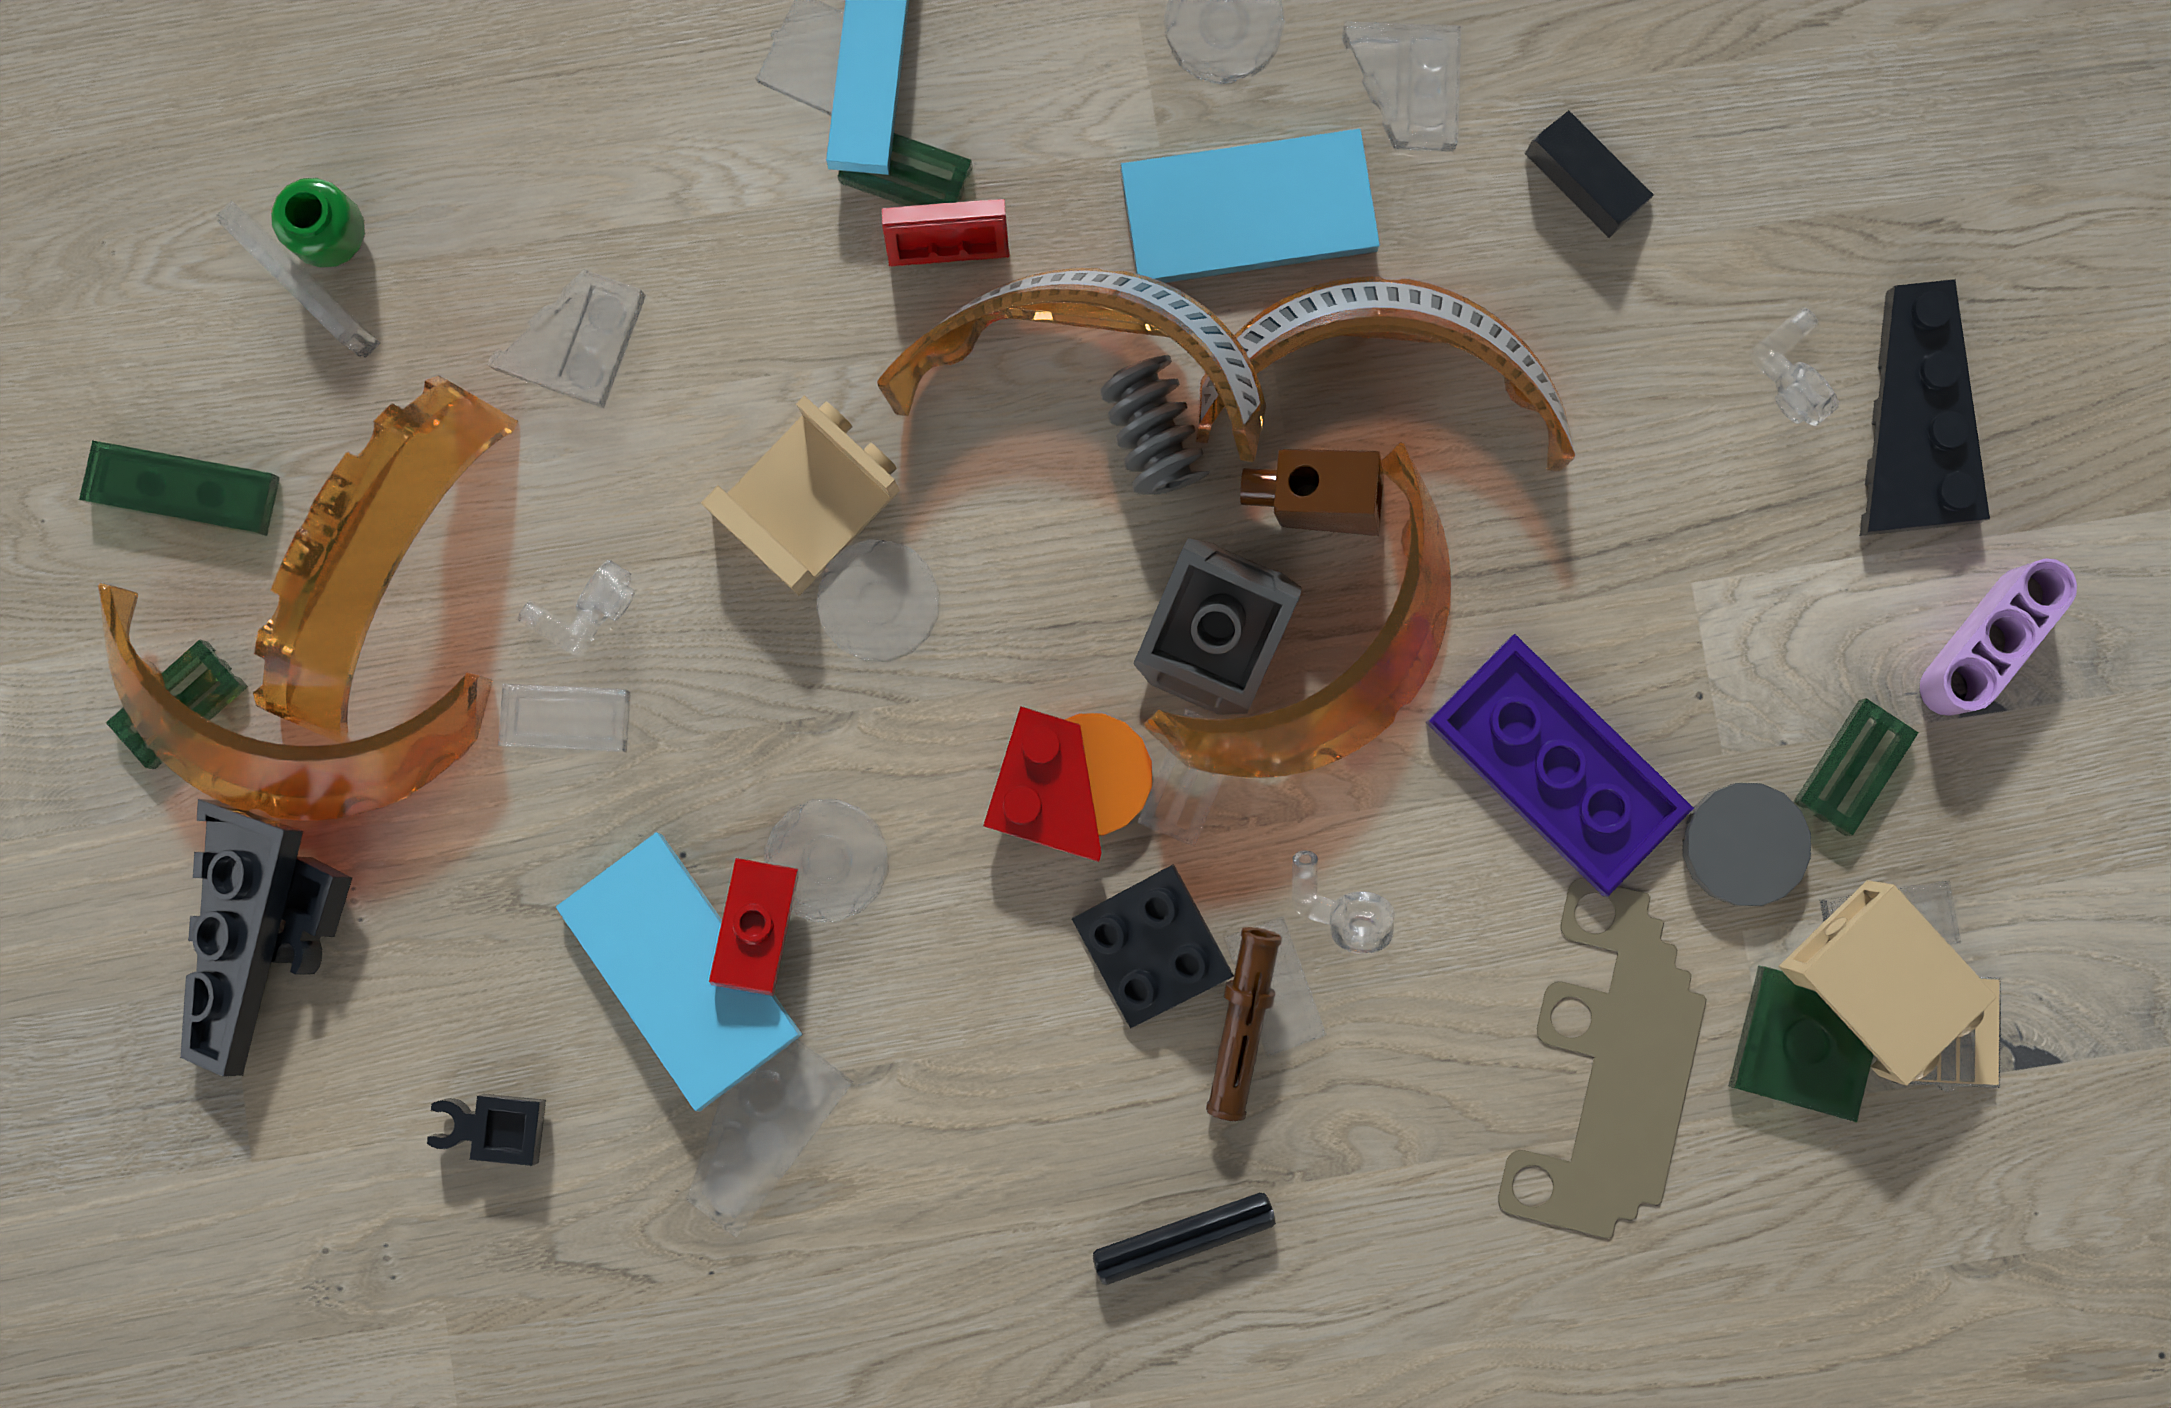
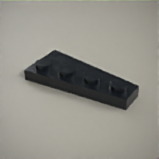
M1956 280L1895 285L1886 292L1878 360V369L1881 370L1879 398L1874 400L1871 425H1875L1872 458L1867 461L1865 485L1869 486L1866 513L1861 516L1859 536L1978 524L1990 519Z
M198 799L196 821L206 822L205 851L194 852L193 878L203 879L200 916H190L188 941H193V946L197 953L196 972L188 974L185 981L180 1058L222 1077L243 1076L303 831L219 800Z

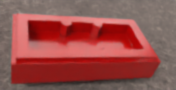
M1005 199L882 208V227L889 267L1010 257Z
M735 858L709 978L711 985L774 996L799 878L798 869Z

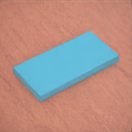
M1361 128L1121 163L1120 171L1137 278L1154 284L1377 252L1380 246Z
M654 833L556 906L560 915L695 1111H702L803 1035L775 994L770 996L713 986L709 983L722 919L662 834Z

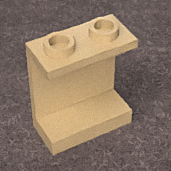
M805 395L796 403L802 416L735 486L726 493L717 485L701 502L719 522L798 596L812 584L900 492L895 479L891 476L897 469L894 463L872 443H869L864 450L846 434L853 426L830 403L825 401L818 408Z
M1869 880L1860 886L1778 966L1795 985L1816 991L1876 1056L1877 1060L1870 1067L1878 1076L1905 1086L1910 1082L1924 1078L1932 1072L1939 1062L1938 1055L1955 1038L1972 1032L1982 1022L1984 1018L1983 1011L1997 998L1990 988L1895 885Z

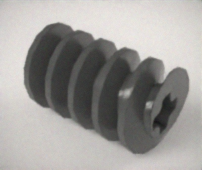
M1170 355L1148 358L1117 371L1113 378L1100 389L1103 401L1117 403L1108 412L1110 423L1116 426H1126L1116 435V441L1121 448L1134 449L1125 457L1124 464L1129 471L1142 472L1132 482L1134 493L1140 495H1157L1175 491L1203 479L1210 472L1190 470L1189 465L1204 454L1202 448H1183L1181 442L1196 431L1194 425H1175L1173 420L1184 412L1188 406L1186 402H1167L1165 396L1180 385L1177 378L1159 379L1158 372L1172 362Z

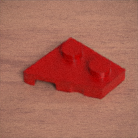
M1020 706L983 827L1099 862L1102 851L1080 724Z

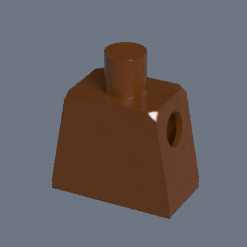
M1279 450L1277 470L1243 468L1240 503L1247 506L1274 507V514L1279 525L1285 528L1379 536L1384 482L1380 451ZM1303 486H1317V489L1308 496L1296 495Z

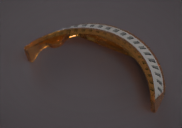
M1070 268L1033 274L1003 284L978 296L916 340L877 380L879 389L896 415L909 416L916 389L927 371L933 367L953 365L963 361L972 352L981 332L989 324L1001 319H1018L1171 338L1202 367L1210 378L1215 391L1220 395L1232 424V433L1241 461L1254 462L1266 412V403L1261 384L1248 355L1233 333L1215 314L1196 299L1164 282L1132 272L1106 271L1100 268Z
M1365 276L1333 280L1306 288L1279 300L1247 322L1231 338L1243 355L1253 378L1260 371L1283 356L1306 345L1336 336L1452 345L1481 359L1504 376L1505 389L1511 400L1520 407L1535 411L1542 416L1548 429V471H1561L1575 458L1565 408L1549 374L1536 355L1498 317L1468 298L1448 289L1405 278L1387 280L1379 276ZM1216 357L1200 381L1195 442L1208 443L1212 424L1234 396L1228 378Z

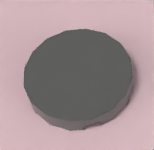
M1733 783L1709 792L1694 806L1686 822L1688 825L1685 830V839H1683V858L1692 879L1709 896L1732 905L1763 906L1784 898L1802 881L1811 859V832L1802 811L1785 793L1762 783Z

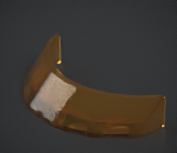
M439 375L425 380L422 395L404 409L392 403L373 421V433L363 451L357 455L346 452L322 486L310 506L305 521L296 531L276 574L270 591L279 595L278 606L266 625L258 629L254 654L265 659L263 683L253 692L257 707L343 744L349 732L348 703L359 655L377 608L399 564L428 517L458 478L487 449L511 434L519 421Z
M1398 443L1381 459L1383 473L1402 490L1409 502L1410 517L1402 530L1401 537L1403 551L1408 561L1396 602L1373 643L1346 672L1328 686L1302 701L1273 712L1235 719H1204L1176 715L1158 709L1149 715L1142 723V726L1185 766L1210 774L1245 778H1274L1304 773L1338 761L1365 746L1394 722L1395 716L1402 706L1411 703L1434 665L1446 630L1450 609L1451 568L1447 541L1439 513L1430 492L1403 443Z
M104 583L98 585L109 669L116 691L128 717L146 744L173 772L201 792L222 803L244 811L259 809L273 818L299 821L331 820L359 815L375 809H382L411 796L413 792L428 784L445 771L455 760L463 757L478 739L492 686V679L468 672L448 693L422 713L390 730L356 741L321 746H295L261 741L227 730L200 716L175 698L165 688L161 671L152 662L138 656L129 637L138 593Z

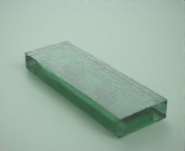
M92 440L79 500L93 505L267 536L280 477L263 471Z

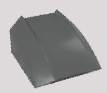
M1188 538L1175 564L1133 664L1150 685L1218 715L1247 714L1297 605L1302 587L1283 573L1273 571L1229 552L1214 543Z

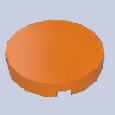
M1079 713L1064 719L1081 725L1099 836H1104L1126 827L1144 808L1152 788V760L1143 739L1125 722L1103 713Z

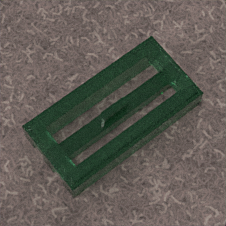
M894 133L892 152L953 172L951 180L893 160L890 163L889 175L945 194L944 199L868 173L839 170L837 175L840 184L904 206L955 203L959 199L961 200L965 190L966 178H969L973 165L971 159Z
M199 639L106 722L145 768L156 769L248 687L240 677H236L230 671L232 668L229 664L214 653L216 650L207 641ZM203 663L208 668L180 694H177L164 705L161 711L142 728L134 733L130 727ZM218 681L221 683L149 748L146 746Z
M1869 699L1858 700L1793 802L1803 809H1810L1815 813V817L1823 822L1831 823L1836 827L1835 830L1844 836H1853L1919 732ZM1869 718L1874 720L1873 725L1823 801L1819 798L1821 792ZM1887 730L1895 734L1893 740L1846 813H1841L1837 810L1840 803L1865 767Z

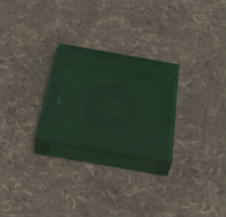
M1758 966L1728 1086L1857 1122L1874 1054L1816 991L1795 985L1783 971L1766 966Z

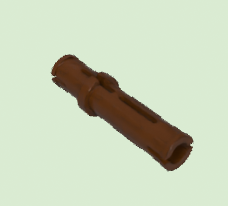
M1246 927L1241 930L1242 938L1234 978L1226 982L1224 998L1229 1003L1206 1110L1211 1116L1226 1121H1243L1246 1118L1247 1111L1245 1110L1254 1066L1257 1060L1266 1009L1273 1007L1276 995L1275 991L1270 987L1282 937L1273 931L1261 928Z

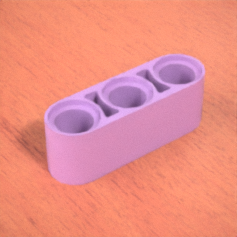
M2045 558L2009 570L1999 578L1925 670L1920 680L1919 691L1923 702L1930 710L1939 715L1951 716L1986 708L1998 697L2071 606L2077 593V582L2074 573L2069 567L2056 559ZM2030 577L2041 585L2043 598L2040 604L2035 602L2029 595L2028 581ZM1992 624L1998 626L2004 634L2005 647L2002 652L1996 650L1991 644L1989 631ZM1954 671L1960 673L1966 680L1968 688L1964 700L1958 698L1952 691L1950 684Z

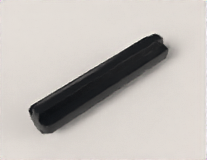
M1259 1192L1096 1249L1093 1253V1263L1099 1280L1102 1284L1109 1285L1272 1228L1276 1224L1275 1214L1267 1195Z

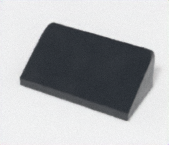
M1570 110L1539 133L1531 141L1524 153L1608 238L1616 233L1654 196Z

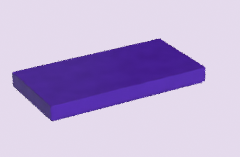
M1516 634L1511 635L1425 722L1579 874L1605 897H1608L1694 809Z

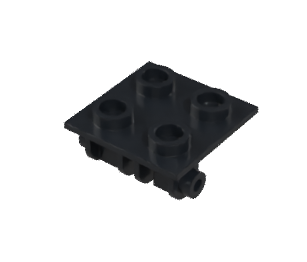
M1174 864L1072 918L1130 1029L1234 977Z

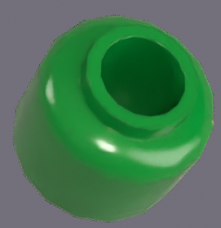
M303 178L286 185L276 196L271 210L272 228L279 242L303 262L319 268L337 267L351 260L360 250L365 237L364 218L358 206L332 182L319 178Z

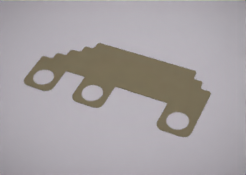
M1579 878L1573 881L1568 889L1561 920L1563 935L1571 941L1615 951L1618 954L1609 993L1566 982H1554L1545 991L1537 1024V1035L1543 1043L1594 1056L1572 1158L1570 1162L1526 1150L1512 1152L1506 1160L1498 1202L1502 1210L1508 1214L1608 1239L1613 1236L1617 1219L1633 1220L1637 1217L1639 1204L1642 1202L1653 1205L1662 1203L1707 999L1704 995L1690 992L1691 973L1676 968L1675 960L1678 950L1675 945L1662 942L1661 934L1664 923L1661 919L1649 917L1647 911L1651 897L1648 893L1618 886L1607 897L1612 902L1615 910V918L1612 925L1602 933H1589L1578 925L1575 918V908L1578 901L1585 895L1600 893L1585 878ZM1567 997L1581 999L1587 1004L1591 1012V1024L1588 1030L1581 1036L1574 1038L1559 1034L1551 1021L1553 1007L1558 1001ZM1526 1166H1539L1545 1169L1552 1178L1553 1191L1551 1197L1540 1206L1531 1207L1522 1204L1513 1192L1514 1177L1519 1170Z

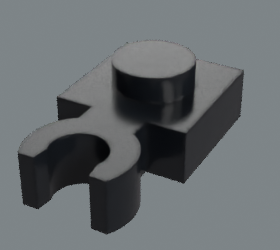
M297 856L282 920L286 921L283 932L278 934L271 962L292 963L290 972L295 975L315 974L318 971L322 961L320 938L335 937L352 877L313 857Z
M481 1094L477 1096L475 1111H471L466 1103L455 1098L431 1103V1111L445 1112L451 1115L454 1120V1129L450 1135L438 1133L428 1136L427 1144L436 1149H448L464 1141H472L469 1160L534 1166L539 1163L546 1100Z

